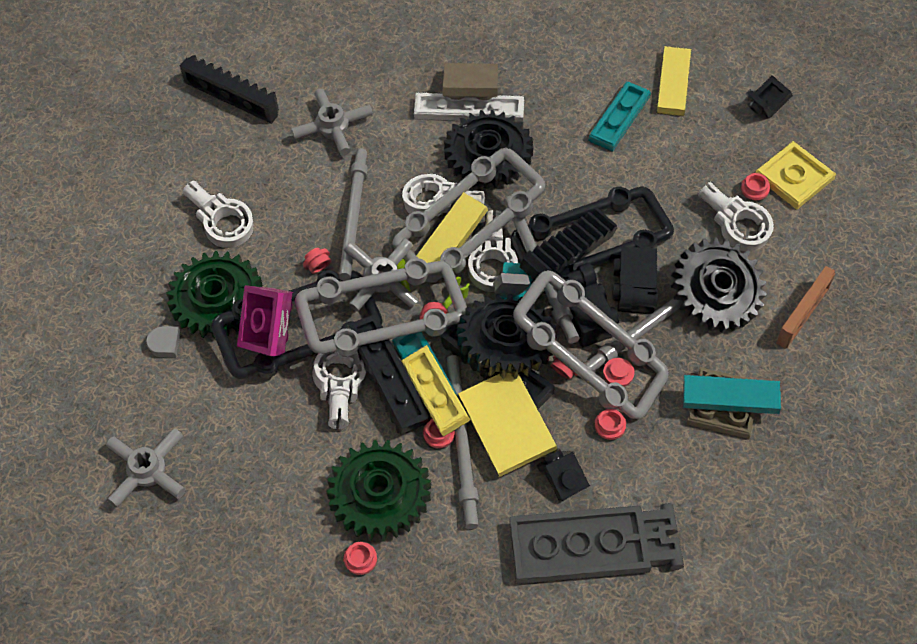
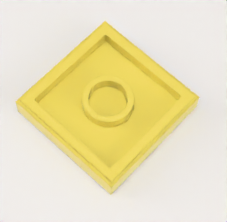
M794 141L755 171V173L763 174L768 179L770 189L796 210L832 182L836 176L835 172Z

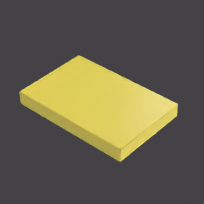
M507 373L504 379H501L500 374L458 393L499 477L557 450V445L519 374L517 379H514L511 373Z

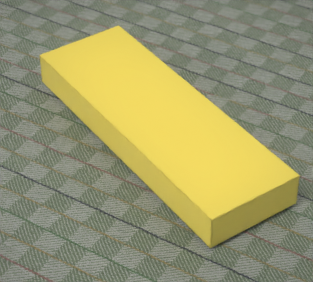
M664 46L657 113L684 116L691 49Z
M463 192L416 256L426 263L441 261V254L450 247L460 248L487 213V206Z
M427 345L401 360L408 376L443 437L471 420Z

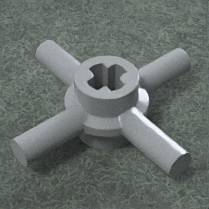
M317 89L314 95L320 109L316 120L291 128L293 138L296 139L320 132L325 138L334 139L340 155L345 156L350 153V148L344 137L349 122L372 116L371 106L367 105L344 112L341 106L329 102L324 89Z
M404 238L388 258L376 257L372 259L352 241L344 248V251L364 267V277L378 274L380 270L383 272L397 270L398 263L413 247V244ZM394 282L360 290L349 303V306L358 312L374 292L384 293L391 291L410 308L419 299L402 284Z
M174 428L154 450L147 447L132 450L116 437H111L106 446L127 461L126 473L128 477L107 500L117 508L138 485L150 487L158 484L171 495L180 499L184 495L186 488L164 473L166 465L163 458L183 438L182 433Z

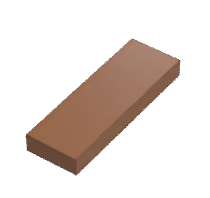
M828 266L824 267L781 328L776 344L785 349L790 346L830 289L836 274L835 270Z

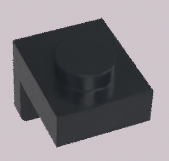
M773 75L755 92L750 89L746 92L750 101L747 104L749 108L758 116L763 113L767 118H771L793 96L792 92Z
M558 448L544 455L545 461L537 465L539 471L545 472L559 501H564L590 486L573 451H561Z

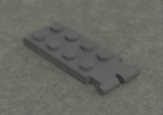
M664 503L660 505V510L642 511L641 505L510 516L517 584L648 573L651 571V566L670 564L672 570L684 568L679 538L666 537V535H673L678 532L672 503Z

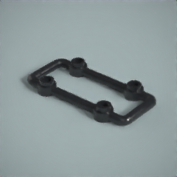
M620 186L614 187L609 191L607 198L552 217L546 214H536L530 218L528 224L534 238L545 239L551 234L552 228L578 220L581 216L584 217L587 212L591 213L595 207L600 211L611 208L615 212H622L628 209L630 201L643 198L662 229L655 233L646 229L639 230L634 234L632 241L584 257L558 275L574 271L577 266L585 263H590L594 267L614 260V258H619L621 246L655 248L656 244L669 240L674 234V227L656 196L649 188L643 186L630 190ZM516 229L511 235V243L522 261L527 251Z
M331 270L323 271L318 275L316 282L289 290L293 292L292 302L295 301L300 291L317 287L319 280L324 277H334L341 282L339 274ZM354 270L351 271L350 279L363 277L361 273ZM371 296L364 304L368 316L376 314L382 324V315L373 296ZM243 299L236 301L232 306V310L217 315L211 324L212 332L231 375L238 379H246L255 375L265 379L271 378L277 374L280 366L316 354L310 349L308 344H305L277 356L259 353L255 357L254 363L241 367L226 334L224 325L233 322L240 325ZM354 321L344 323L341 329H347L348 324ZM335 334L319 340L322 342L334 339Z

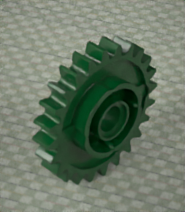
M215 251L211 258L206 253H203L202 260L199 261L192 257V265L182 264L184 272H174L176 281L168 283L171 290L166 292L169 300L167 302L174 321H178L182 329L188 327L191 335L199 330L201 338H204L208 332H211L215 339L211 328L213 319L221 313L232 310L233 304L239 299H243L245 286H263L257 268H251L249 260L242 262L239 254L231 259L229 251L223 257H219L218 252ZM235 322L224 325L227 336H229V329L231 328L239 332V325Z
M375 439L373 440L372 447L368 448L362 442L359 452L349 448L350 458L340 456L341 467L332 466L331 468L335 477L327 479L328 486L331 489L326 490L327 497L331 500L329 502L330 510L336 511L334 515L337 522L344 520L345 531L355 527L356 537H359L363 532H367L368 540L371 541L374 535L378 533L382 541H385L387 533L391 532L395 538H398L399 528L409 532V522L420 523L418 512H427V504L425 502L431 501V492L427 491L431 489V480L426 479L429 477L428 468H421L423 466L421 457L413 459V449L404 453L402 443H399L395 448H391L390 440H386L384 446L381 447ZM377 486H384L387 488L385 491L381 493H375L372 491Z

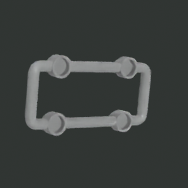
M509 148L500 149L490 157H479L472 163V172L424 212L414 211L406 217V227L395 235L393 248L396 249L404 238L408 240L412 236H425L430 229V221L478 181L483 183L490 182L496 174V166L503 160H507L534 186L527 192L518 191L513 193L508 199V208L460 248L450 247L441 254L440 260L448 263L453 269L454 274L460 273L466 265L465 258L515 216L524 218L531 213L533 209L532 202L545 190V181L517 153ZM409 250L403 259L407 262L418 257ZM442 274L428 275L426 282H436L442 278Z
M419 258L410 259L405 264V268L346 281L339 282L334 277H324L319 280L317 287L304 289L295 298L296 309L310 349L318 354L336 351L344 357L355 354L358 346L425 331L430 336H439L445 332L447 326L459 323L460 316L465 315L467 307L451 266L443 261L426 263ZM441 273L455 308V312L447 314L440 309H430L424 314L423 319L358 334L352 329H341L335 334L334 339L321 342L307 301L319 299L324 304H333L340 299L343 293L403 280L416 286L424 283L428 275Z
M544 271L538 275L514 309V320L519 327L527 332L529 346L536 350L547 349L600 393L599 401L605 409H619L632 419H641L647 414L668 379L667 366L655 356L656 351L650 341L646 339L636 340L585 298V290L578 281H565L553 271ZM548 283L558 290L557 299L561 305L565 307L577 306L628 349V359L632 364L637 366L647 364L656 372V376L636 407L627 400V391L621 384L615 382L606 383L555 340V332L549 324L544 322L535 324L526 316V313Z

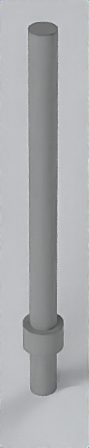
M362 148L357 149L355 163L352 164L350 172L352 185L339 271V279L342 281L350 280L353 258L344 251V248L350 241L354 244L356 241L363 181L366 180L368 172L366 165L367 151Z
M507 196L504 199V203L507 208L509 207L508 199L510 196ZM515 216L512 221L526 251H533L537 245L525 219ZM548 283L544 290L553 308L552 315L557 325H561L568 343H575L580 337L572 322L573 315L570 308L559 303L557 299L558 290Z
M671 299L627 333L636 340L677 311L683 304V301ZM618 340L611 344L606 343L597 350L595 356L584 364L594 372L610 359L618 358V353L626 347Z
M451 355L446 358L448 378L458 394L462 392L458 356ZM464 424L455 430L461 489H459L458 494L459 503L464 509L465 527L467 529H475L479 526L476 508L479 498L478 489L474 487L467 425Z

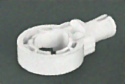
M423 174L412 178L406 183L402 191L406 211L409 214L414 211L424 212L458 183L447 182L445 178L435 174ZM424 187L426 191L431 190L437 193L428 202H416V196L422 193V188ZM467 190L465 192L484 204V191ZM456 199L452 204H450L437 216L441 215L442 213H448L458 199Z
M196 181L190 182L193 188L188 184L185 186L183 195L200 208L196 212V216L204 224L206 236L213 244L222 248H232L243 244L250 238L254 224L252 213L246 204L236 199H227L221 193L217 194L216 198L215 195L208 194ZM230 215L239 217L241 225L233 232H226V237H223L222 231L216 227L218 221ZM244 215L248 219L247 227H245Z
M711 182L701 189L698 196L717 211L714 220L721 226L724 239H729L732 247L739 243L740 251H755L767 243L773 232L774 225L771 215L764 207L753 202H744L739 196L728 198ZM744 218L754 220L757 225L761 224L759 233L754 236L748 235L746 240L743 239L744 234L738 231L735 223Z
M493 210L485 214V226L493 220ZM496 210V217L502 212ZM503 227L484 242V250H482V245H480L470 254L468 259L469 278L477 288L483 291L495 292L493 282L498 276H488L484 272H480L481 262L487 259H497L502 263H518V258L511 248L510 238L505 239V251L503 250Z
M336 351L318 354L314 361L312 377L315 385L320 389L321 400H326L327 388L329 389L328 425L333 429H336L338 418L339 429L346 428L349 425V392L350 402H355L358 399V391L364 382L366 371L363 361L359 360L357 351L348 357L341 356ZM332 363H344L349 368L353 367V374L343 378L336 377L331 373L328 374L326 366Z

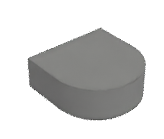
M501 273L493 282L495 295L499 294L502 298H507L509 294H512V297L518 296L530 285L529 277L526 274Z
M161 326L153 329L148 334L146 340L151 354L159 358H177L181 333L179 327Z

